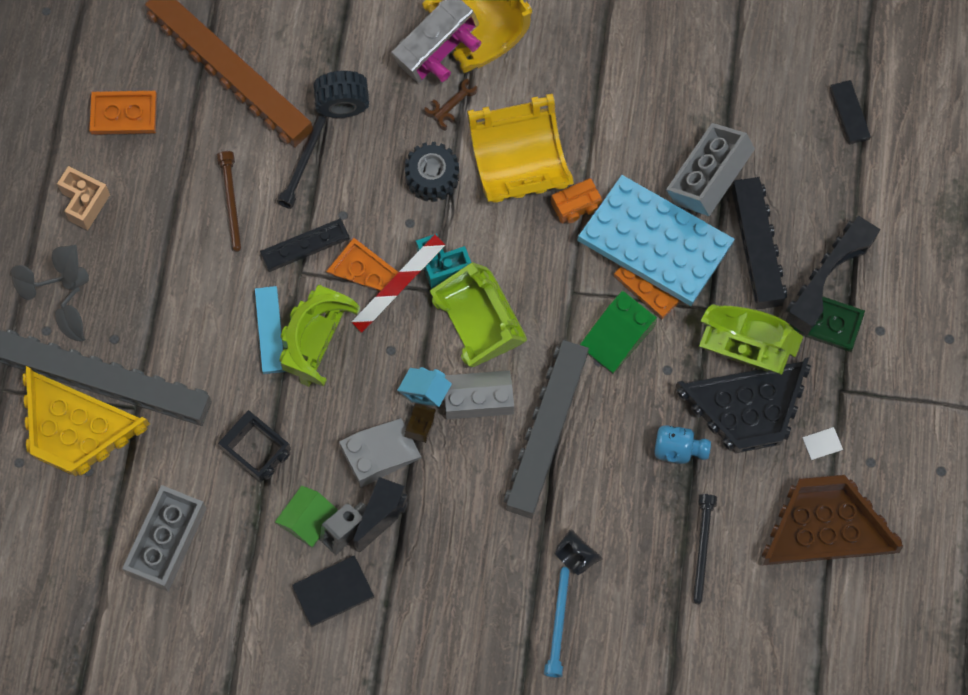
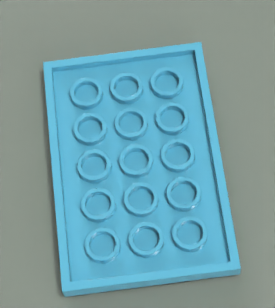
M621 175L577 239L580 243L689 306L693 305L735 240Z

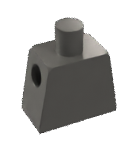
M360 502L354 508L350 504H346L322 524L320 541L333 554L337 555L355 537L367 507L364 503Z

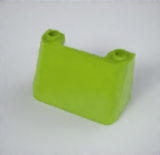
M472 262L430 290L434 306L437 309L441 308L447 311L465 345L462 348L463 354H461V358L467 366L476 367L527 341V337L496 278L487 267Z

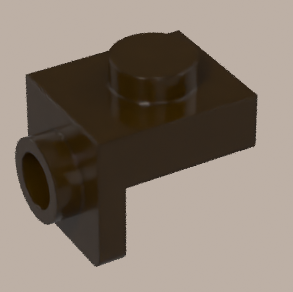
M415 403L404 437L426 443L434 424L436 409Z

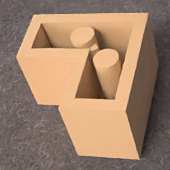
M68 166L57 183L61 193L72 199L64 212L70 222L88 231L109 198L110 193L106 184Z

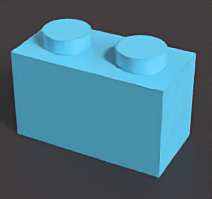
M420 367V369L409 368L397 391L413 403L439 407L452 383L439 370L429 371L423 367Z

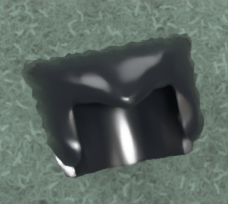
M572 529L568 531L563 540L557 545L555 555L577 575L582 574L593 564L603 559L600 554L587 545Z

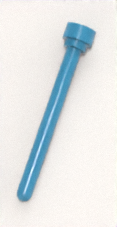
M562 567L560 570L550 660L544 666V675L554 678H560L563 674V666H561L559 659L570 572L567 567Z

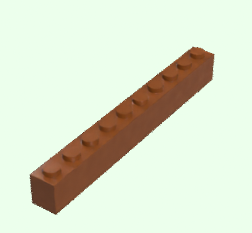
M149 0L145 3L148 19L152 23L157 22L161 26V30L168 37L171 35L176 39V44L182 50L187 49L190 52L191 58L196 63L201 62L209 75L212 77L215 75L226 90H232L235 98L242 104L245 102L249 106L251 113L256 117L260 116L271 131H277L280 139L288 145L290 143L295 148L311 134L313 130L312 122L177 0Z

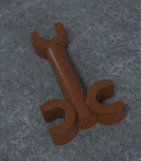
M465 79L462 82V89L443 107L440 108L439 102L433 99L432 105L435 109L429 110L427 107L424 108L425 115L430 118L433 117L439 122L442 130H447V125L444 123L445 120H449L453 124L455 123L454 116L449 112L466 96H474L477 93L476 85L472 89L466 88L469 85V79Z

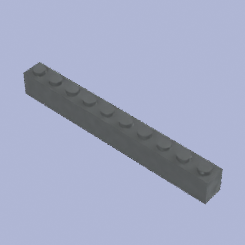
M0 330V363L24 371H26L27 366L34 372L47 378L203 426L212 403L209 395H207L208 393L198 388H195V390L187 389V386L182 383L174 382L171 384L165 382L166 380L160 376L153 375V377H149L137 369H132L131 371L123 369L122 365L111 362V364L104 363L102 359L96 356L88 358L73 349L66 351L54 343L49 342L47 345L40 343L39 339L32 336L24 338L13 330H7L6 332Z

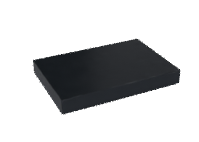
M355 555L292 584L311 628L375 598Z

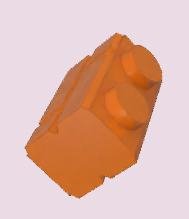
M591 178L551 195V204L562 224L567 221L568 223H573L585 213H588V215L594 214L602 203V198Z

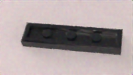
M339 218L261 250L260 253L268 272H271L345 242L350 237L342 219Z

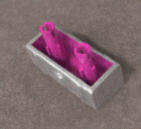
M442 0L405 39L400 41V44L391 53L397 64L418 84L431 72L441 82H444L451 75V71L446 69L441 62L461 42L472 52L480 47L481 41L471 34L479 25L474 11L462 0Z

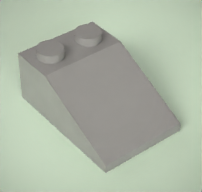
M401 418L360 431L339 441L340 448L361 488L378 480L379 477L382 478L422 458L413 439L404 437L406 426Z

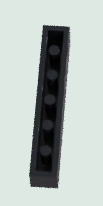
M760 177L734 180L732 194L756 310L782 306L785 298H787L786 285H782L781 281L783 269L782 265H778L777 262L779 250L777 244L773 243L772 237L775 236L773 224H769L770 207L769 204H765L764 197H766L765 185L761 184Z

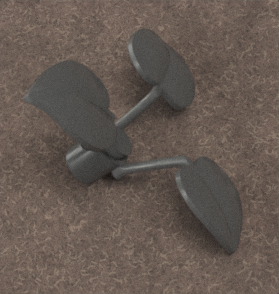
M77 245L60 246L53 250V265L56 271L61 273V277L34 282V273L24 265L13 267L11 275L14 287L18 294L26 300H31L36 296L35 287L62 281L66 289L73 290L62 302L61 308L56 310V322L61 332L68 338L75 341L86 340L83 334V322L78 310L71 305H67L71 298L80 291L79 287L89 281L87 271L83 267L78 268Z

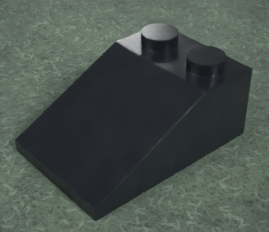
M381 477L378 478L353 539L357 552L363 551L399 518L400 513H405L409 502L405 486Z

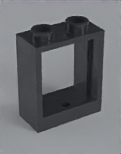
M249 410L218 443L220 449L260 483L264 479L268 480L274 474V468L280 462L283 463L288 459L291 450L290 444ZM253 426L280 447L260 471L256 470L232 450Z

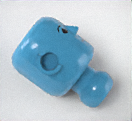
M664 425L658 429L654 453L655 457L661 461L678 464L688 463L691 456L707 460L709 459L711 441L708 439L694 440V432L691 429Z

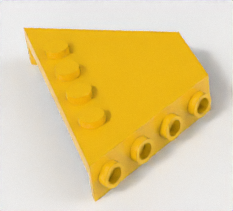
M26 366V373H23V384L27 387V395H24V405L26 409L28 408V417H25V427L27 431L29 430V439H26V449L28 453L30 452L39 461L75 477L78 474L83 475L91 469V465L97 461L102 462L107 459L111 451L124 447L131 437L141 435L147 430V426L150 425L149 421L143 417H136L38 374Z

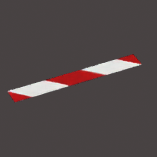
M436 234L352 321L361 333L445 246L444 242Z

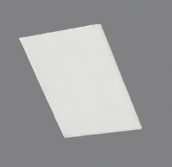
M834 427L802 437L811 460L843 450Z

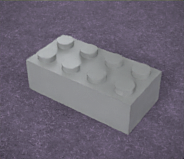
M711 123L666 189L674 204L710 216L755 150L748 134Z
M161 485L122 568L126 575L169 592L207 509L204 502Z

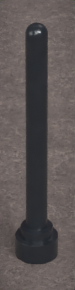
M324 116L318 117L287 189L283 190L278 196L277 203L282 207L292 209L295 204V190L326 122Z
M700 494L698 501L700 510H702L693 597L695 604H701L703 600L711 511H714V507L717 506V496L710 494Z

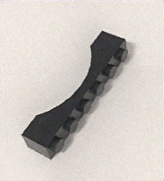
M859 215L854 222L850 220L843 230L845 235L843 237L838 236L833 243L832 248L834 250L832 253L827 252L820 263L823 265L820 270L815 268L809 277L811 280L809 285L804 284L798 292L799 299L797 302L792 300L787 307L786 312L788 316L785 321L808 335L824 310L822 298L823 287L827 277L845 261L865 255L876 240L881 229Z

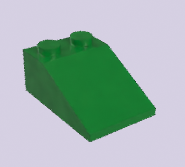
M622 290L607 307L580 345L588 347V355L614 374L653 330L657 317Z

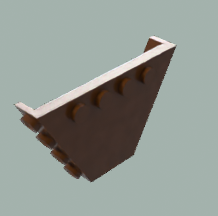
M845 475L802 478L799 479L796 486L791 485L787 495L790 498L788 506L783 504L778 516L782 518L780 525H774L770 537L774 538L771 546L766 544L761 557L765 558L764 566L900 553L903 545L901 538L895 532L892 533L887 527L884 517L880 514L877 515L873 510L870 500L859 493L856 483Z

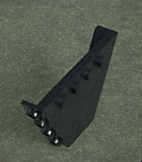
M808 357L804 358L802 362L786 364L782 375L769 370L766 372L759 369L689 383L679 381L675 386L677 389L676 393L682 400L685 401L687 399L692 405V411L698 417L702 416L708 422L706 425L709 430L714 434L718 433L723 439V445L729 451L733 450L735 453H742L779 446L783 440H788L791 427L788 424L790 418L794 419L797 413L798 406H795L797 398L800 399L804 386L801 383L803 377H808L811 365L808 364Z

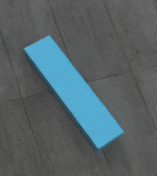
M277 286L255 288L263 374L285 372L282 370L281 362L279 361L283 351V342L281 339L282 331Z

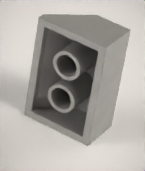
M510 370L446 375L445 378L452 383L445 396L447 419L514 414Z

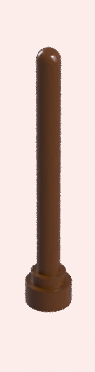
M223 151L217 154V162L220 168L223 169L232 248L235 252H239L241 250V241L231 169L235 163L233 152Z

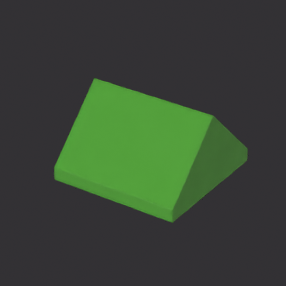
M301 486L275 523L313 548L320 538L322 524L333 516L338 509L319 492Z

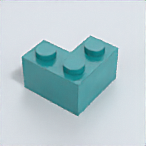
M434 235L416 240L417 252ZM465 246L445 253L441 249L424 267L431 289L471 263Z

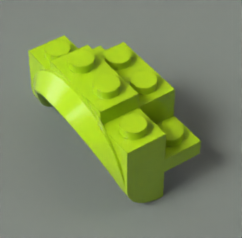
M318 284L316 290L310 292L306 302L300 301L298 307L294 306L290 314L291 321L289 326H285L282 330L281 339L283 346L287 348L282 351L279 359L282 370L298 376L301 384L309 387L311 382L324 387L327 378L320 376L317 369L344 311L358 315L360 306L348 296Z
M712 304L705 311L701 322L707 326L699 347L766 372L769 370L782 375L788 357H796L803 336L796 332L786 321L774 315L744 307Z

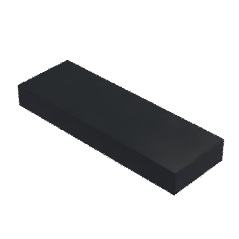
M848 80L830 85V91L849 145L870 140L871 135L852 81Z

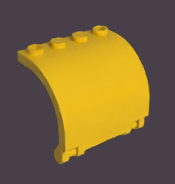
M425 0L422 6L425 11L431 13L442 0ZM462 0L474 11L479 25L471 34L481 41V45L476 51L472 52L461 42L455 48L456 51H454L453 56L456 61L460 62L462 71L466 73L504 55L522 39L529 29L532 14L529 3H524L523 0Z
M547 94L543 98L532 97L530 103L491 111L489 106L483 107L479 111H474V109L467 111L477 169L488 202H501L504 198L508 197L521 198L528 193L540 194L546 192L547 189H564L568 185L574 184L573 176L567 167L560 143L553 94ZM542 106H547L545 109H540ZM484 119V121L476 123V120Z

